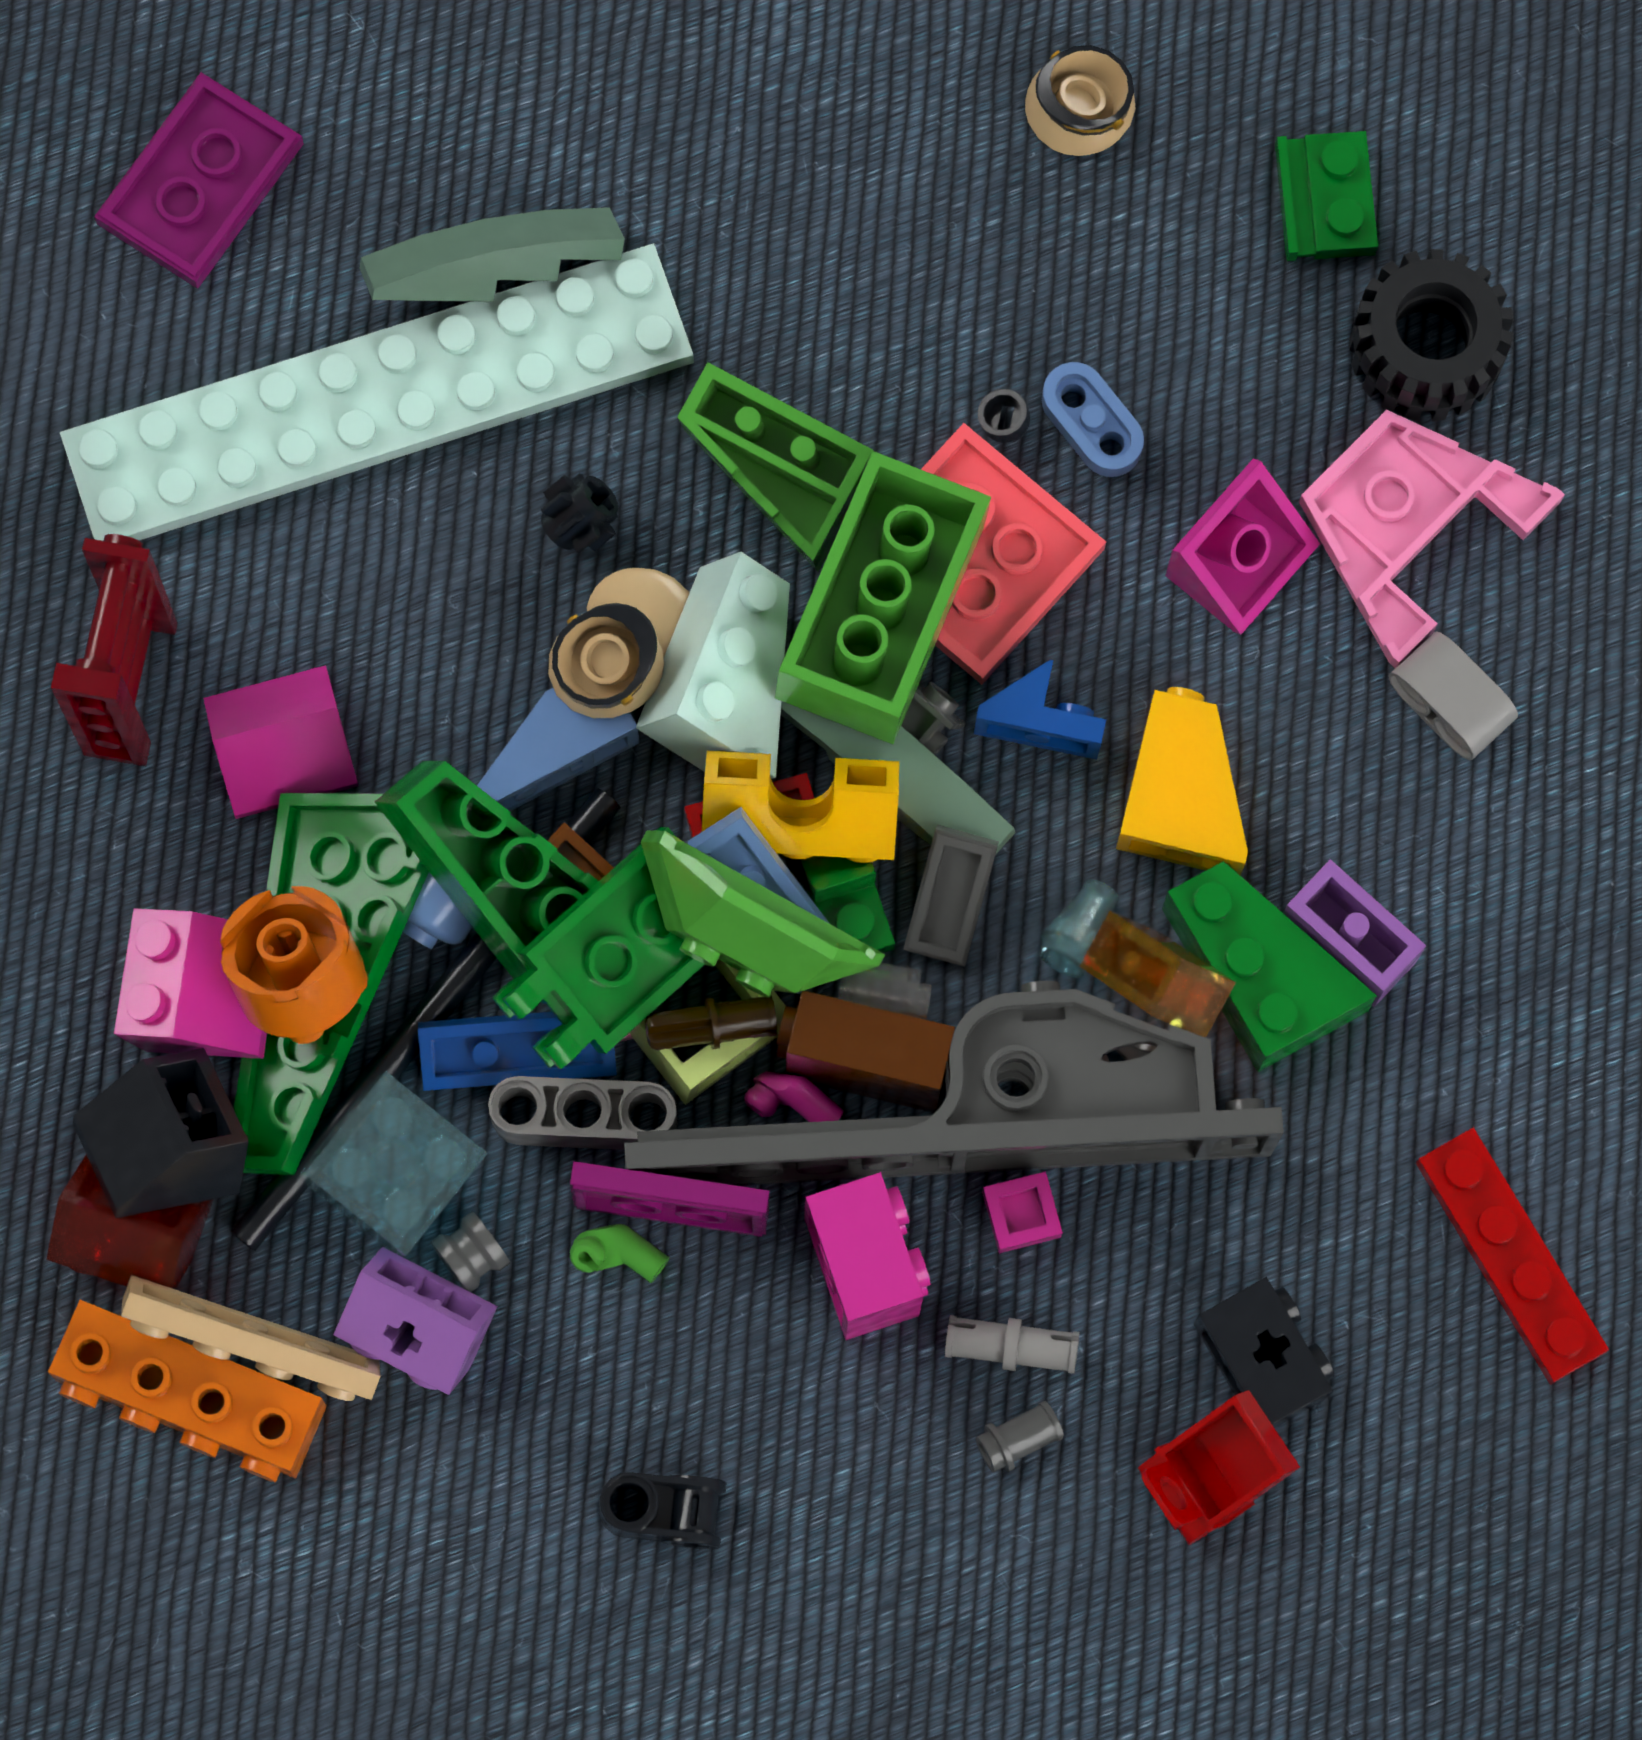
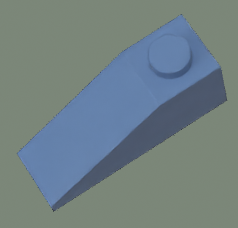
M554 688L545 691L477 786L507 810L512 811L639 744L637 724L630 712L615 718H591L574 712L556 695Z

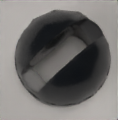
M998 389L986 395L981 401L978 408V420L985 434L992 440L1000 443H1013L1025 435L1030 425V412L1020 394L1010 389ZM1006 406L1014 407L1010 428L1003 430Z

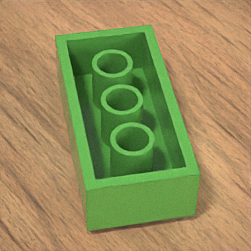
M872 451L779 669L774 698L887 743L894 744L983 531L991 497Z

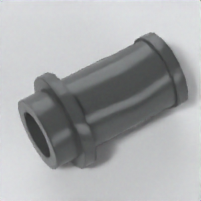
M1043 1401L1035 1408L997 1427L993 1423L985 1425V1433L976 1437V1443L985 1463L992 1472L1002 1468L1006 1472H1010L1015 1468V1461L1054 1441L1062 1440L1064 1433L1055 1412L1046 1401Z

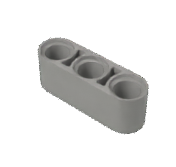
M517 1076L506 1078L498 1083L491 1092L488 1102L491 1122L498 1136L506 1142L516 1145L625 1150L624 1143L638 1142L637 1132L644 1131L632 1124L630 1115L635 1107L648 1102L659 1105L666 1113V1118L662 1125L650 1131L675 1130L678 1124L674 1098L663 1086L651 1082ZM515 1097L529 1098L537 1106L533 1118L522 1125L509 1124L501 1116L502 1107L507 1101ZM578 1100H590L602 1110L601 1116L590 1127H575L565 1118L567 1109Z

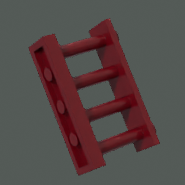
M107 534L104 536L103 541L85 538L82 551L95 579L99 593L84 658L77 659L75 666L56 663L51 689L84 756L146 767L151 741L136 709V698L151 631L175 635L178 623L150 549L143 548V543L137 539L119 534Z

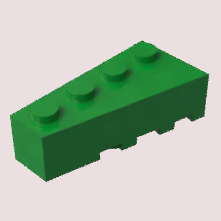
M422 761L374 801L513 979L530 969L518 953L599 882L591 874L583 872L557 851L558 849L544 837L533 833L511 816L509 810L446 761Z

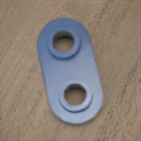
M1069 362L1053 369L1045 380L1042 392V406L1050 421L1093 472L1106 477H1117L1131 471L1137 465L1144 445L1143 431L1136 419L1092 367L1079 362ZM1068 392H1075L1082 396L1084 403L1076 408L1068 407L1063 403L1061 397ZM1108 439L1115 440L1121 445L1122 451L1116 455L1105 454L1100 448V443Z

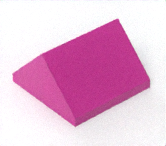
M1253 458L1172 550L1165 576L1233 632L1241 635L1316 550L1320 542L1263 463Z
M326 665L203 698L212 741L236 819L278 808L280 793H335L359 786Z

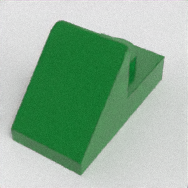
M826 856L797 859L809 897L831 925L882 953L895 949V941L875 886L876 872L871 862L857 863L843 857Z

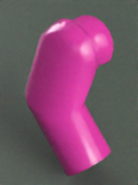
M765 1071L753 1079L755 1085L744 1096L747 1106L761 1117L772 1116L779 1104L793 1108L808 1122L838 1121L844 1111L803 1076Z

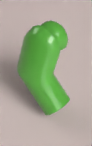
M613 1224L582 1232L575 1238L570 1249L571 1262L581 1272L591 1273L625 1264L649 1283H652L658 1277L670 1259L669 1256L625 1224Z

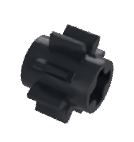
M580 473L572 480L563 475L543 492L549 503L541 508L542 526L548 537L557 546L565 550L575 548L578 553L588 546L593 551H596L616 534L610 523L618 518V502L612 490L602 480L594 476L584 478L583 474Z

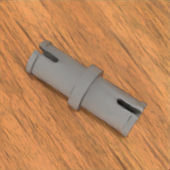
M950 1315L945 1357L952 1358L953 1356L1003 1363V1370L1016 1371L1017 1365L1068 1371L1070 1374H1075L1080 1332L1073 1331L1072 1333L1022 1326V1319L1009 1318L1008 1324L957 1318V1316Z

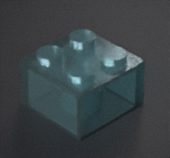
M385 1071L376 1075L296 1176L386 1249L399 1256H407L488 1153Z

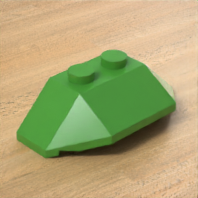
M647 830L641 840L665 928L668 932L684 940L680 950L708 966L714 967L719 959L739 970L734 980L747 989L769 998L773 990L797 993L880 966L885 956L882 952L738 873L666 831Z

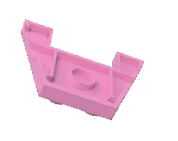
M1385 410L1301 495L1299 504L1385 657L1396 668L1435 631L1438 624L1392 582L1425 546L1473 498H1477L1524 540L1561 503L1565 494L1546 482L1542 486L1514 473L1515 468L1494 459L1490 462L1458 447V442L1389 410Z

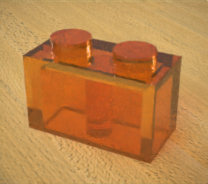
M1111 910L1108 912L1079 966L1152 1017L1205 1038L1236 984L1235 981L1164 934Z

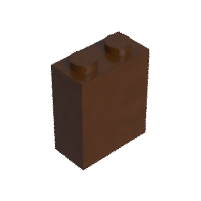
M802 991L798 1008L785 1007L777 1044H779L777 1057L786 1059V1074L803 1076L815 1085L935 1113L955 1027Z

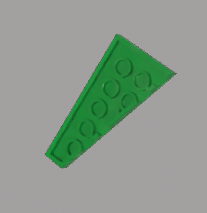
M280 793L266 891L270 890L272 896L294 893L291 886H306L319 890L332 898L341 909L363 958L368 976V984L351 1011L335 1025L326 1029L316 1041L308 1044H298L290 1038L278 1037L267 1033L263 1059L241 1058L234 1111L249 1140L243 1173L295 1174L429 873L427 868L375 804L374 801L383 794Z

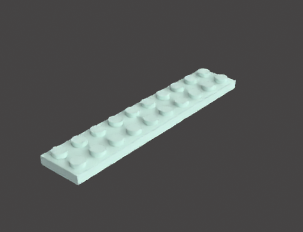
M653 243L622 253L621 260H600L559 273L558 281H533L496 293L494 302H467L60 432L94 539L103 541L104 536L107 534H119L142 540L694 363V357Z

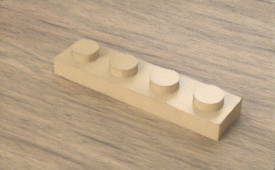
M133 1275L130 1277L122 1299L121 1317L130 1319V1326L140 1333L155 1338H167L168 1334L172 1333L193 1340V1347L208 1356L218 1359H229L232 1353L256 1361L255 1367L268 1376L281 1380H291L293 1375H297L318 1382L317 1388L320 1391L340 1400L353 1401L355 1395L372 1400L381 1377L379 1360L366 1358L358 1354L354 1349Z

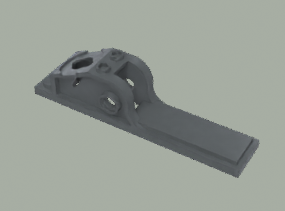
M1035 981L1021 985V992L1003 993L979 1002L960 1020L953 1034L944 1077L945 1100L932 1116L638 1131V1142L624 1143L625 1166L628 1170L740 1186L861 1179L881 1172L883 1178L1269 1157L1280 1141L1284 1129L1282 1107L1265 1108V1101L1263 1099L1244 1098L1231 1100L1225 1103L1226 1110L1216 1111L1210 1039L1173 1025L1170 1026L1168 1031L1114 1010V1003L1077 989L1060 990V983L1056 981ZM1115 1050L1125 1061L1110 1062L1107 1053ZM1006 1081L1017 1082L1026 1089L1027 1093L1018 1097L1009 1096L998 1085Z

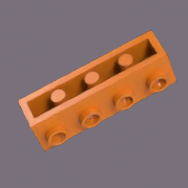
M79 1300L48 1370V1373L57 1382L62 1383L59 1391L61 1396L95 1409L99 1399L123 1408L119 1419L151 1433L156 1432L159 1423L183 1433L179 1441L180 1444L204 1455L216 1458L219 1448L244 1457L240 1468L268 1481L276 1483L280 1473L295 1479L297 1478L327 1407L321 1397L228 1359H218L196 1350L193 1345L169 1335L167 1338H155L140 1333L130 1326L131 1320Z

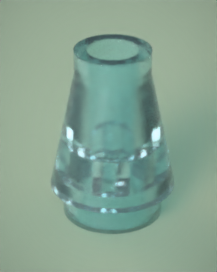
M1093 879L1086 880L1080 892L1041 933L1040 938L1043 943L1039 949L1041 959L1059 973L1074 978L1083 977L1087 969L1096 967L1113 910L1119 901L1118 894L1103 882Z

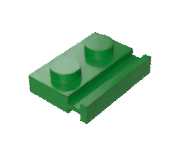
M1366 131L1305 135L1301 139H1287V136L1277 137L1275 152L1286 261H1296L1297 257L1314 256V259L1375 256L1378 249Z

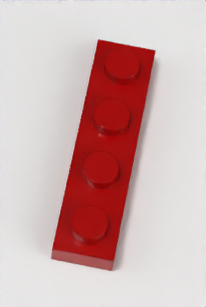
M1474 1127L1420 1157L1415 1164L1549 1384H1554L1609 1351L1605 1341Z

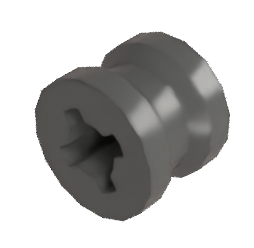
M473 1211L461 1219L460 1228L451 1235L440 1234L430 1241L432 1247L463 1289L469 1292L479 1287L480 1277L488 1271H501L510 1264L508 1257L498 1242Z

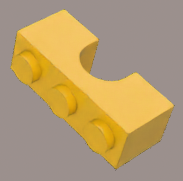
M707 750L702 831L742 807L774 851L791 859H807L812 856L843 857L857 863H870L878 859L894 860L899 798V761L835 758L834 779L829 789L814 799L796 800L783 795L774 786L770 776L771 754Z

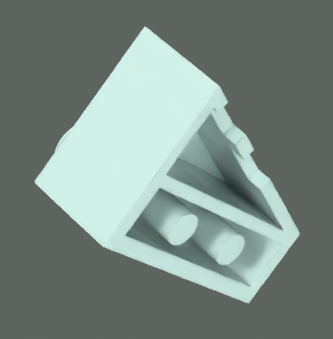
M738 552L700 567L665 653L661 681L654 694L645 703L636 729L704 772L707 750L771 754L770 776L771 779L776 778L781 701L774 697L778 672L785 657L790 583L743 552Z

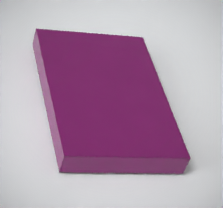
M200 72L94 216L96 224L198 289L304 145L303 138L300 134Z
M573 1161L570 1187L573 1203L577 1209L761 1237L762 1234L766 1235L769 1215V1190Z

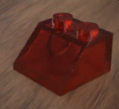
M85 1155L58 1198L46 1260L69 1267L78 1273L93 1275L126 1287L131 1275L176 1290L190 1266L214 1199L115 1218L87 1155Z

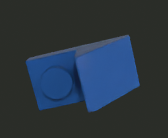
M1053 660L1045 662L978 707L974 734L1096 760L1098 758L1106 719L1094 717L1093 710L1073 703H1060L1056 709L1044 707Z

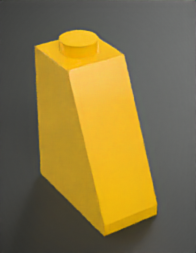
M1170 687L1167 689V692L1154 690L1116 849L1205 871L1224 861L1241 876L1246 863L1248 849L1217 705L1204 702L1205 697L1201 693L1187 688Z

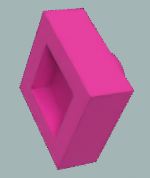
M1046 1171L983 1187L982 1193L999 1253L1062 1237L1063 1232Z

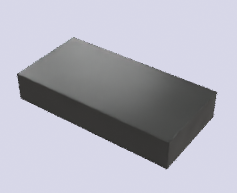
M941 825L936 826L903 950L965 967L999 841Z

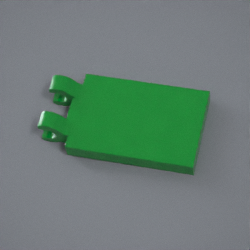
M659 827L657 829L674 835L669 827ZM640 844L518 953L530 969L506 984L492 999L508 1018L515 1015L518 1019L524 1018L543 1000L562 1024L544 1035L532 1048L549 1068L555 1064L559 1069H562L589 1043L598 1053L607 1054L705 964L683 953L680 947L684 940L666 930L643 848Z

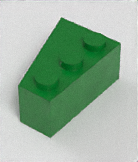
M1224 861L1167 892L1162 910L1257 1072L1369 1011L1377 997L1375 993Z

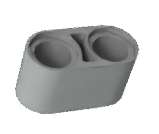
M1436 631L1389 673L1390 683L1397 694L1449 747L1467 760H1473L1518 718L1516 707L1503 690L1458 645L1440 632Z

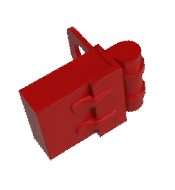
M1248 1390L1234 1395L1171 1442L1158 1446L1154 1449L1156 1454L1141 1464L1138 1470L1141 1473L1146 1488L1169 1520L1173 1529L1179 1530L1187 1544L1191 1545L1208 1533L1226 1526L1255 1505L1254 1500L1298 1470L1300 1466Z

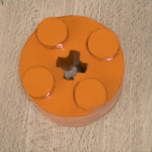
M291 886L294 893L272 896L271 891L268 890L256 894L241 904L225 923L220 939L223 947L221 964L244 1014L254 1026L268 1034L290 1038L298 1044H308L319 1039L326 1029L335 1025L351 1011L361 993L367 987V972L363 958L341 909L332 898L319 890L306 886Z

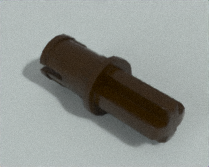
M772 995L769 998L763 996L715 1003L713 998L705 999V1006L651 1013L646 1017L645 1030L647 1042L651 1049L654 1050L710 1043L713 1050L720 1049V1043L777 1036V1018Z

